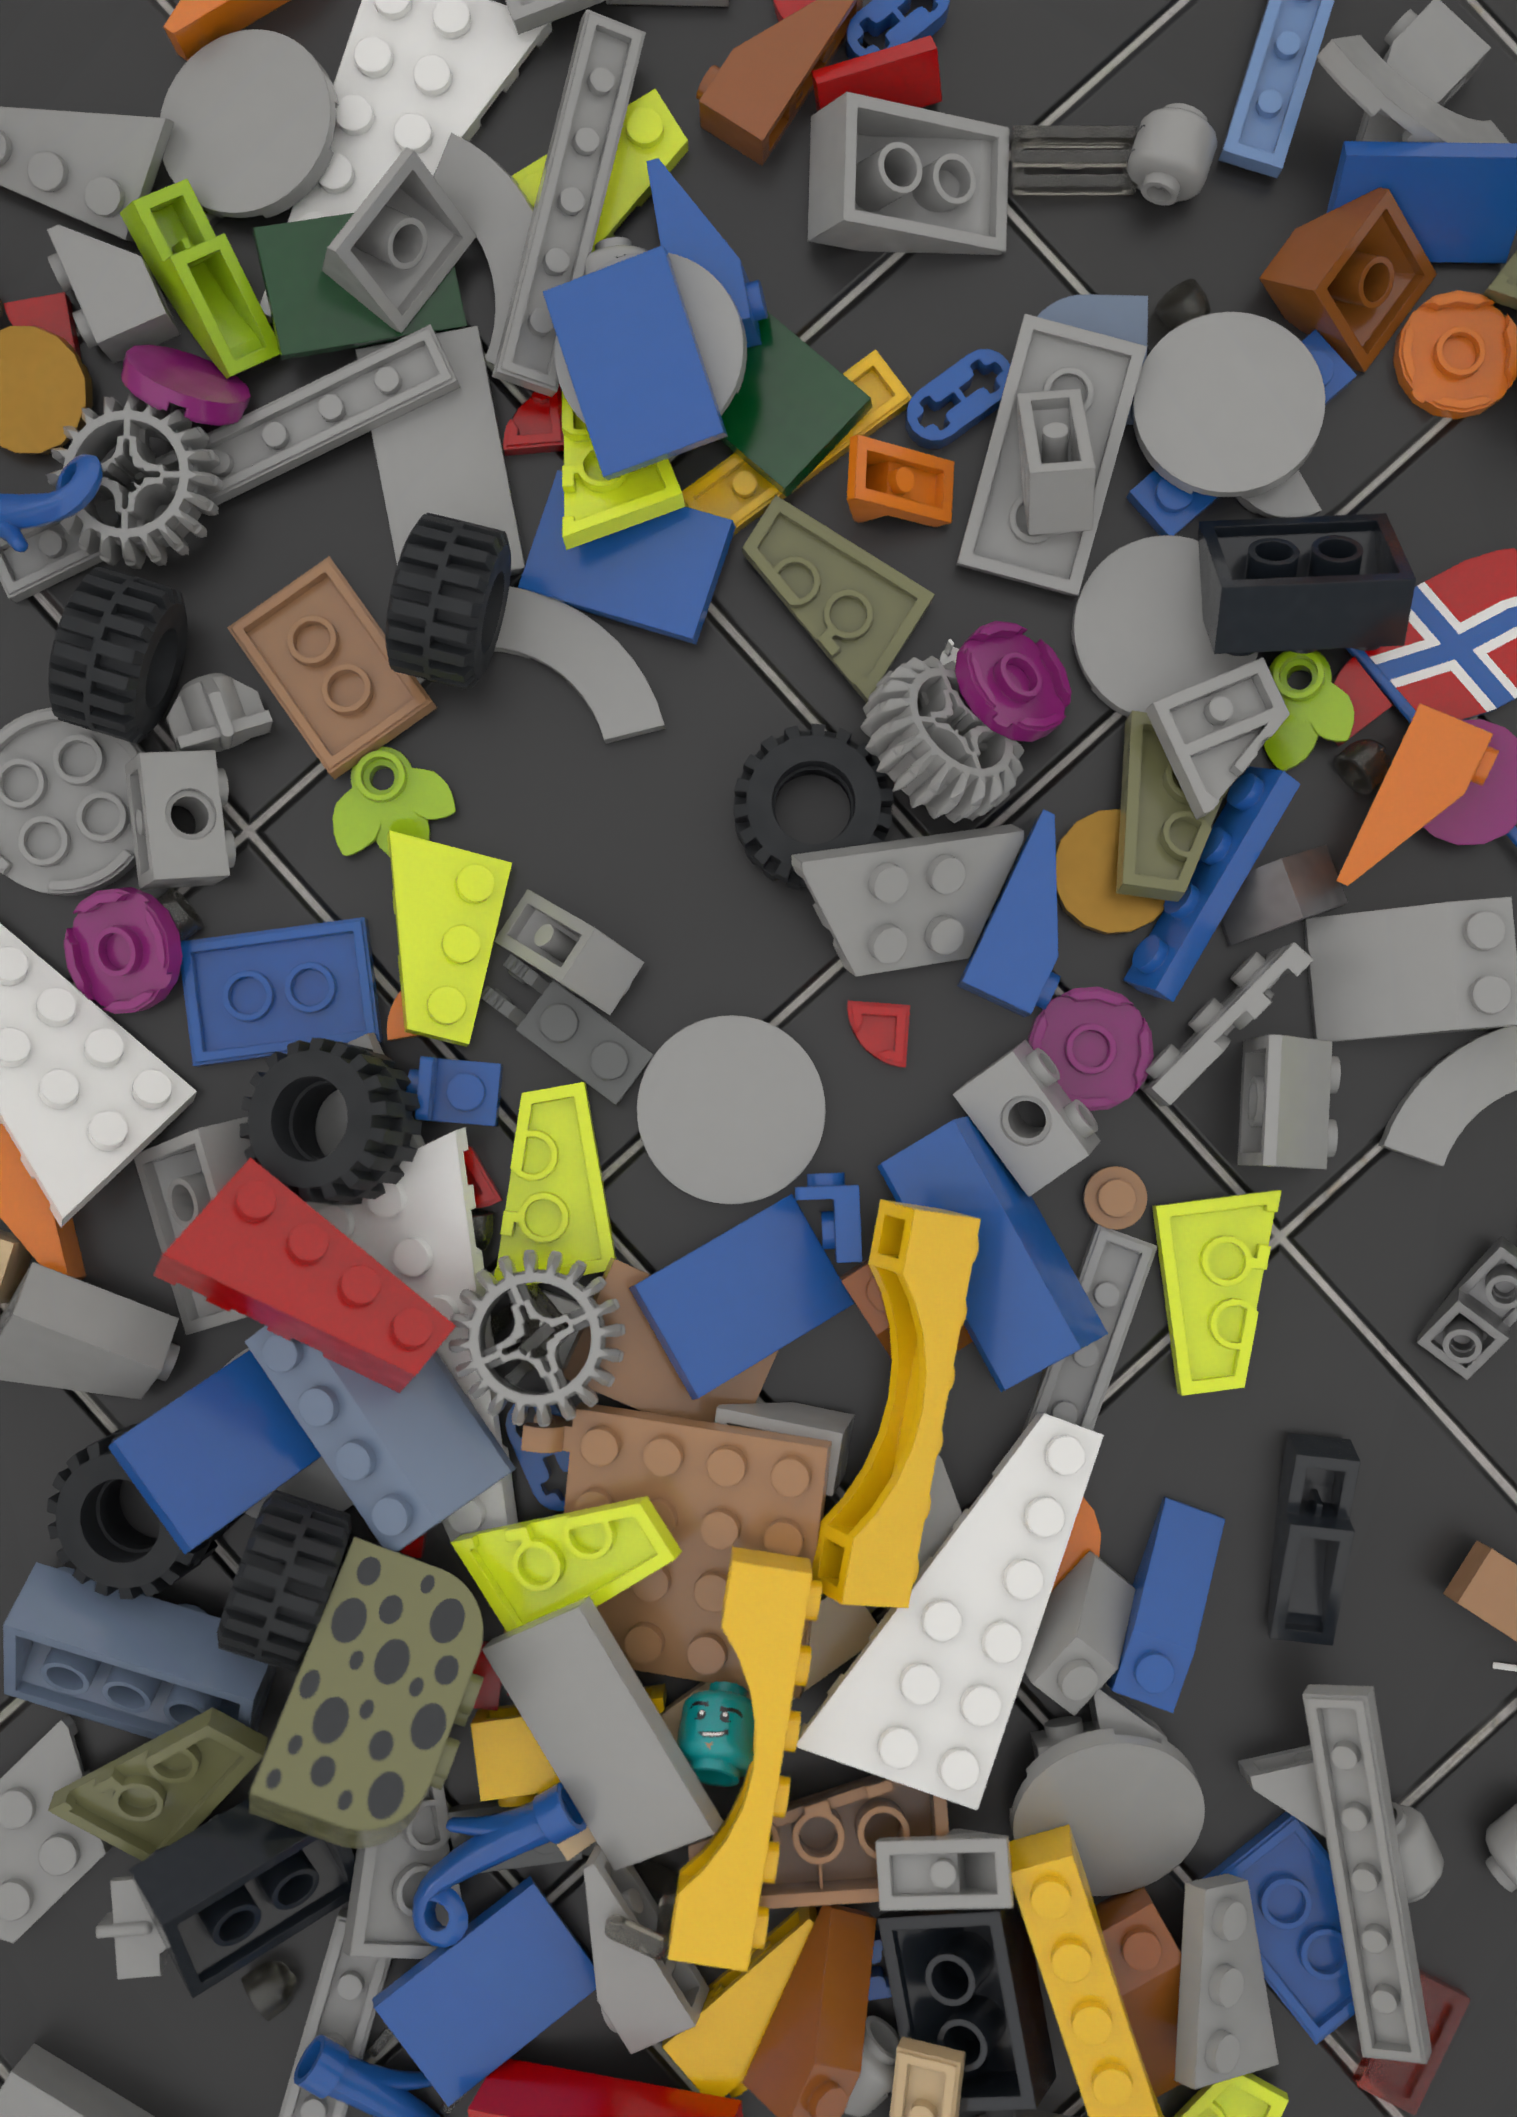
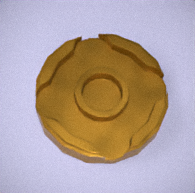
M9 326L0 330L1 447L20 454L51 453V449L59 448L69 441L64 434L63 426L70 425L79 431L85 427L86 423L82 419L81 408L92 409V379L86 365L82 364L79 355L65 338L35 326Z
M1121 809L1100 810L1077 821L1058 842L1056 848L1057 900L1062 910L1081 927L1103 935L1132 932L1154 921L1164 910L1165 900L1116 893Z

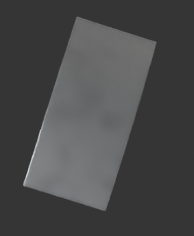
M1501 1236L1457 1284L1417 1337L1419 1345L1466 1380L1509 1340L1510 1327L1517 1321V1247Z

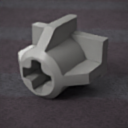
M223 673L204 675L184 684L166 717L176 751H223L242 744L250 738L270 733L273 722L269 710H264L258 691Z
M132 1876L114 1877L110 1881L112 1912H109L97 1925L96 1937L97 1939L111 1937L115 1939L117 1980L161 1976L164 1973L168 1951L145 1908Z

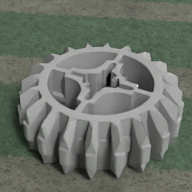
M129 393L124 409L115 398L104 396V415L100 417L90 408H81L82 419L87 425L80 431L70 425L63 426L65 436L72 443L68 450L61 447L51 449L52 457L63 464V468L75 457L82 454L97 456L101 463L108 452L116 446L112 457L101 463L103 480L98 492H101L109 499H115V511L121 515V528L104 524L96 510L93 499L74 516L62 520L60 523L62 529L72 537L80 535L78 546L89 554L100 550L101 560L112 566L117 565L124 558L125 564L132 569H142L146 555L157 566H166L168 558L167 547L169 546L180 555H189V546L184 537L189 532L200 538L207 537V529L198 522L201 514L208 516L219 514V507L213 501L206 498V495L224 489L222 480L216 475L209 473L220 465V460L213 450L204 449L209 443L210 438L201 427L191 428L192 421L184 417L185 411L183 409H177L171 413V406L169 405L167 411L164 409L159 410L150 405L147 406L146 402L132 393ZM150 437L160 438L171 443L178 458L179 471H170L164 465H156L155 453L149 448ZM63 469L46 474L49 484L55 488ZM138 472H142L147 476L144 477L141 485L134 483L137 489L133 492L123 487L128 486L131 478L137 481L135 474ZM172 500L168 508L159 517L154 519L158 507L165 501Z
M930 656L924 661L913 657L907 663H902L895 671H889L876 684L877 688L871 693L868 702L863 707L867 718L861 725V729L871 738L865 749L870 754L879 758L880 764L876 771L889 775L894 782L893 791L902 790L909 796L912 808L923 804L933 819L945 814L954 824L963 818L973 821L979 815L983 816L993 807L998 806L1010 795L1009 791L1016 786L1017 777L1023 771L1019 758L1024 753V749L1017 741L992 731L973 714L960 693L955 674L956 663L954 661L942 665L934 656Z
M535 1250L524 1251L523 1263L525 1271L517 1272L510 1256L500 1257L498 1262L504 1276L502 1280L497 1281L492 1273L486 1269H481L476 1274L479 1283L487 1290L483 1297L468 1289H464L459 1296L465 1304L475 1308L472 1317L465 1314L451 1315L450 1321L456 1327L469 1328L468 1339L459 1338L449 1341V1351L461 1352L469 1350L472 1360L459 1364L454 1368V1372L457 1377L467 1376L474 1371L480 1376L481 1380L468 1391V1396L472 1400L482 1396L489 1388L497 1394L487 1410L492 1416H497L504 1409L507 1401L515 1403L512 1413V1423L514 1425L521 1426L527 1418L528 1407H536L539 1426L547 1427L551 1424L552 1419L550 1405L558 1404L561 1415L566 1421H570L577 1415L576 1408L571 1400L572 1396L578 1394L581 1400L589 1407H593L599 1401L596 1393L587 1385L592 1378L607 1387H610L615 1381V1377L610 1372L600 1368L602 1359L611 1362H621L623 1360L624 1352L622 1350L606 1347V1337L622 1336L626 1333V1328L624 1324L618 1323L605 1326L603 1315L619 1309L620 1304L617 1299H610L598 1306L593 1296L603 1290L607 1283L600 1276L593 1279L586 1288L583 1287L578 1281L585 1273L587 1267L585 1262L577 1260L572 1265L568 1275L559 1273L563 1262L561 1252L552 1251L550 1253L546 1270L538 1269V1256ZM540 1282L557 1286L573 1296L582 1308L561 1317L547 1316L541 1312L535 1299L531 1298L526 1284ZM508 1293L513 1305L511 1309L515 1318L514 1331L503 1342L486 1349L485 1330L488 1318L498 1301ZM524 1306L530 1319L540 1320L539 1328L544 1327L546 1323L551 1328L565 1322L569 1324L567 1329L555 1333V1337L546 1342V1349L548 1351L546 1357L551 1369L545 1356H535V1348L529 1352L525 1348L511 1353L507 1351L508 1347L521 1342V1338L529 1333L527 1324L529 1318ZM590 1326L591 1347L587 1361L576 1378L568 1384L562 1371L563 1366L559 1355L560 1346L570 1334ZM514 1359L527 1360L535 1366L540 1377L544 1378L549 1391L532 1392L520 1389L502 1378L494 1367Z

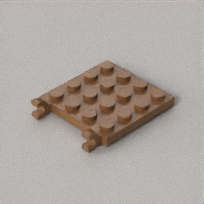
M580 1402L575 1407L577 1415L574 1419L566 1421L565 1418L552 1415L551 1424L547 1427L539 1426L536 1413L533 1423L526 1422L523 1425L521 1450L536 1453L570 1452L564 1513L648 1496L682 1550V1553L674 1561L596 1607L633 1670L706 1683L718 1681L731 1682L749 1690L739 1658L722 1629V1606L732 1546L809 1558L812 1568L817 1549L820 1521L824 1518L832 1441L597 1404L589 1407L584 1402ZM805 1620L801 1645H810L811 1620ZM794 1685L792 1698L800 1699L805 1687Z

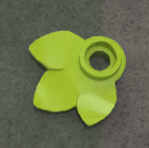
M1284 651L1279 654L1272 662L1269 671L1290 715L1274 735L1264 743V747L1275 767L1286 772L1307 759L1315 748L1319 736L1329 741L1347 742L1354 724V709L1349 695L1332 683L1329 663L1321 653L1315 651L1300 654ZM1303 670L1312 676L1311 683L1304 689H1293L1288 684L1289 677L1296 671Z
M381 747L377 751L364 755L357 765L352 767V788L340 798L334 807V836L341 853L347 857L362 851L375 841L379 848L389 856L387 842L389 830L430 841L429 820L446 818L456 812L452 792L448 784L434 771L412 768L410 762L402 753L390 747ZM380 769H390L394 773V782L386 790H378L373 785V777Z

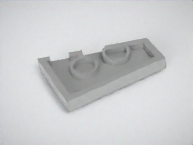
M0 107V185L124 240L134 242L120 212L133 200L151 193L174 121L160 117Z
M1228 1873L1185 1882L1175 2081L1192 2089H1198L1279 2065L1248 1880Z

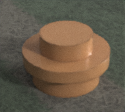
M1106 1167L1093 1174L1086 1183L1083 1203L1087 1214L1096 1224L1108 1229H1124L1136 1223L1143 1215L1147 1205V1191L1143 1181L1133 1171L1124 1167Z

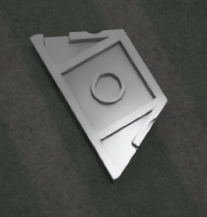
M1013 824L794 854L791 855V864L796 874L804 879L815 901L813 907L822 925L830 930L834 938L833 946L844 968L857 977L968 959L1024 841V830Z
M69 1714L61 1719L0 1778V1939L13 1944L113 1847L111 1844L48 1811L55 1791L90 1773V1770L84 1771L74 1738L78 1730L75 1721Z

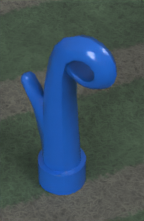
M82 454L71 460L61 471L55 491L36 494H0V538L5 540L15 551L25 552L28 549V543L21 530L46 526L70 518L84 509L96 496L103 480V469L98 457Z
M561 1782L536 1795L533 1801L512 1810L478 1817H452L448 1819L446 1823L448 1831L474 1837L456 1847L435 1864L421 1880L413 1897L412 1919L416 1931L424 1941L435 1947L446 1948L455 1945L463 1938L468 1927V1913L464 1902L458 1893L451 1888L452 1886L549 1842L560 1844L586 1829L585 1821ZM437 1903L443 1905L448 1912L449 1921L447 1926H443L437 1920L435 1911Z
M322 2034L318 2035L308 2045L294 2073V2083L316 2097L323 2099L329 2096L373 2117H441L425 2102L408 2092L409 2090L432 2086L422 2071L396 2070L368 2063L350 2055L348 2049Z

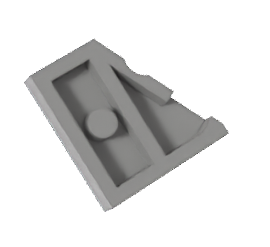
M1263 657L1157 700L1145 709L1196 820L1206 816L1220 802L1219 799L1230 785L1245 771L1257 756L1263 744L1274 735L1290 715Z

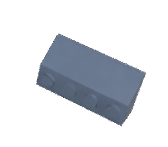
M266 1325L244 1341L383 1548L399 1552L516 1469L437 1352L432 1355L410 1383L398 1393L323 1357V1352L293 1338L289 1341L268 1331V1326Z
M38 1562L35 1563L3 1624L4 1694L150 1739L166 1733L212 1707L258 1732L277 1667L219 1649L217 1631L221 1618L209 1615L201 1608L191 1604L176 1605L150 1596L146 1597L145 1593H142L135 1599H120L119 1590H116L109 1596L94 1592L96 1581L90 1579L82 1584L72 1575L76 1570L73 1568H54Z

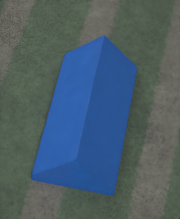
M969 1116L950 1121L877 1166L896 1202L946 1209L981 1219L978 1232L979 1249L971 1269L966 1296L967 1314L964 1326L1000 1392L1108 1334L1032 1196H1027Z

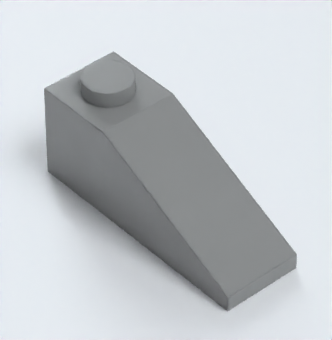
M1432 0L1419 15L1412 9L1408 10L1391 28L1384 38V41L1390 45V48L1383 60L1418 91L1439 105L1444 106L1474 75L1491 47L1441 0ZM1364 111L1355 141L1403 142L1402 133L1405 130L1397 122L1385 118L1379 112L1371 117Z
M596 1843L583 1869L597 2001L601 2006L602 2015L607 2026L613 2032L618 2033L630 2054H633L695 2027L710 1988L694 1963L668 1960L671 1925L634 1866L630 1865L614 1871L604 1852Z

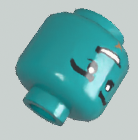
M724 1681L713 1682L710 1684L709 1690L694 1693L683 1704L677 1744L701 1783L724 1787L737 1785L740 1777L746 1775L749 1765L753 1761L754 1714L752 1699L747 1697L748 1691L741 1685Z

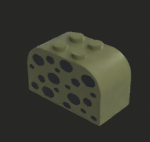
M354 1537L249 1793V1813L347 1848H369L383 1844L400 1834L412 1822L420 1809L429 1786L439 1790L442 1789L460 1744L459 1740L448 1737L453 1723L465 1727L484 1677L472 1673L482 1646V1615L475 1597L462 1581L440 1568Z

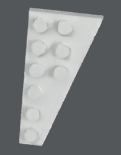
M362 0L333 85L339 104L335 108V130L330 147L334 154L326 171L314 188L298 203L293 205L288 222L355 213L406 147L417 153L434 177L450 134L453 133L468 142L481 127V118L501 91L507 92L519 76V67L534 47L538 46L540 48L552 32L551 22L518 35L507 5L491 0ZM265 290L260 306L268 322L273 324Z
M0 923V1124H3L21 1154V1162L32 1179L35 1178L50 1203V1210L59 1226L62 1227L194 1101L197 1091Z
M466 1127L455 1130L418 1148L413 1162L402 1161L399 1166L405 1175L397 1184L383 1183L386 1193L376 1199L363 1198L362 1204L350 1206L306 1202L449 1320L452 1314H465L471 1317L475 1308L465 1304L459 1297L464 1289L474 1291L481 1297L487 1292L476 1277V1274L481 1269H484L482 1250L476 1247L471 1210L476 1208L473 1184L468 1185L463 1152L468 1150ZM491 1315L488 1318L485 1330L486 1349L494 1346ZM455 1327L436 1352L509 1458L508 1448L502 1444L499 1416H492L487 1411L489 1404L497 1394L489 1388L482 1396L472 1400L468 1396V1391L481 1380L480 1376L474 1371L467 1376L457 1377L454 1372V1368L459 1364L472 1361L469 1350L461 1352L449 1351V1341L459 1338L468 1339L469 1328ZM511 1473L442 1521L451 1542L462 1534L518 1523Z
M1038 1412L993 1471V1478L971 1507L969 1509L965 1508L951 1527L953 1531L933 1557L929 1556L920 1568L917 1579L912 1586L909 1608L891 1607L868 1637V1644L844 1675L841 1673L828 1690V1697L807 1724L804 1722L801 1726L797 1748L978 1810L1104 1436L1103 1434L1045 1413Z

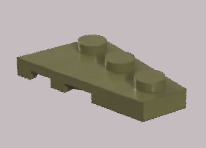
M775 495L742 547V554L867 703L869 696L877 688L876 684L891 668L932 603L935 594Z
M1131 711L1125 721L1116 893L1178 902L1187 890L1212 830V823L1228 789L1210 813L1196 820L1146 712Z
M212 1707L55 1791L48 1811L129 1855L144 1861L154 1851L169 1846L194 1831L262 1759L268 1738Z

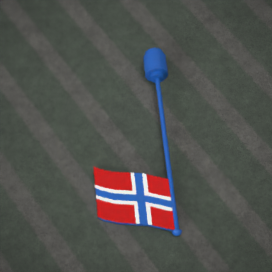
M1515 548L1496 550L1467 559L1415 586L1404 646H1385L1371 651L1345 648L1352 657L1357 659L1371 679L1409 723H1411L1420 703L1457 719L1467 720L1490 713L1517 699V550ZM1514 826L1506 836L1517 847V827Z

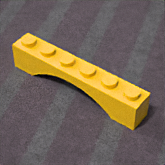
M880 1199L868 1264L880 1288L890 1327L892 1364L888 1399L879 1433L864 1466L841 1500L820 1521L817 1549L812 1564V1579L822 1581V1593L840 1604L909 1608L912 1586L919 1572L918 1554L924 1522L929 1515L931 1507L930 1490L936 1457L943 1443L942 1425L947 1398L955 1378L954 1361L960 1328L964 1324L967 1314L966 1296L971 1269L979 1249L978 1232L981 1221L979 1218L946 1209Z
M732 1546L722 1606V1629L739 1658L751 1693L754 1714V1756L746 1772L743 1786L726 1820L707 1845L679 1871L669 1933L668 1960L748 1972L751 1949H764L769 1907L759 1906L762 1882L774 1884L776 1878L780 1842L769 1841L773 1817L785 1818L790 1777L781 1776L780 1770L783 1752L795 1753L801 1721V1712L790 1710L794 1685L806 1687L811 1662L812 1647L801 1645L805 1620L817 1621L822 1593V1581L812 1579V1568L809 1558Z
M1070 1825L1009 1841L1014 1892L1088 2116L1164 2117L1130 2025L1090 1886Z

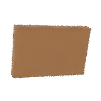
M330 556L227 627L334 780L357 765L364 755L377 751L437 708L416 677L394 672L391 669L384 632Z
M611 1257L603 1275L607 1284L593 1298L598 1306L610 1299L618 1300L620 1304L619 1309L612 1313L604 1314L603 1319L605 1326L616 1323L625 1325L626 1333L624 1335L606 1337V1347L622 1350L624 1358L621 1362H611L602 1359L600 1368L610 1372L615 1377V1381L610 1387L601 1385L593 1378L587 1385L595 1392L642 1412L713 1423L715 1422L716 1409L720 1404L756 1403L778 1350L699 1399L692 1400L629 1289L651 1274ZM590 1326L578 1331L564 1362L562 1371L565 1378L569 1381L576 1378L587 1361L591 1347Z

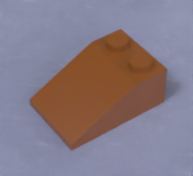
M1145 1887L1127 1893L1113 1895L1095 1905L1130 2025L1157 2098L1181 2084L1175 2081L1181 1951Z

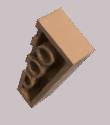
M873 1774L788 1802L785 1818L773 1817L769 1841L780 1842L778 1866L774 1884L762 1882L759 1906L777 1909L879 1902L875 1841L881 1837L945 1836L949 1833L947 1800ZM713 1835L688 1844L689 1861L707 1845Z

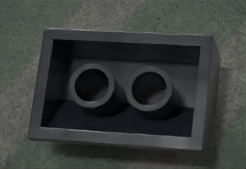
M1386 513L1199 521L1198 543L1202 614L1214 654L1227 653L1232 656H1248L1255 652L1291 651L1307 654L1318 649L1353 648L1361 651H1371L1385 646H1404L1416 578Z
M248 1798L228 1811L216 1814L206 1824L171 1845L154 1851L147 1859L130 1868L129 1871L145 1908L191 1997L195 1998L348 1902L355 1858L352 1848L327 1842L249 1813Z
M1014 1888V1906L1012 1908L892 1910L878 1917L899 2039L901 2040L903 2036L966 2052L959 2111L1037 2109L1057 2077L1033 1946Z

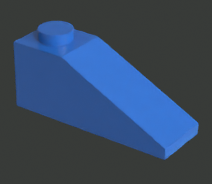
M660 159L646 161L660 245H663L668 253L687 258L710 272L731 296L740 313L745 329L747 348L761 345L758 320L768 318V312L760 280L749 281L740 258Z
M1044 809L1033 823L957 984L958 987L1024 1018L1032 1014L1035 1006L1043 1010L1046 1009L1061 978L1060 975L1052 972L1058 958L1055 814Z
M1163 1497L1132 1585L1136 1590L1119 1667L1106 1682L1111 1691L1162 1710L1174 1712L1195 1652L1225 1519L1223 1517L1174 1499Z

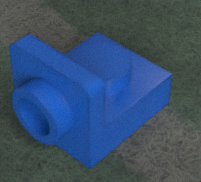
M421 1056L419 1069H410L408 1078L411 1080V1083L406 1088V1092L417 1094L420 1108L415 1110V1120L498 1127L503 1064Z
M845 1172L807 1174V1186L794 1187L795 1200L832 1199L833 1211H821L822 1248L835 1249V1261L837 1263L862 1262L859 1185H845Z

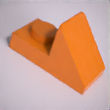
M862 435L850 437L847 502L854 522L862 523L889 515L931 527L952 523L954 461Z

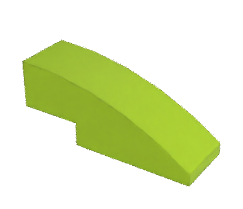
M188 178L133 200L120 212L134 242L161 289L186 327L226 379L280 355L276 336L225 233L219 236L215 235Z

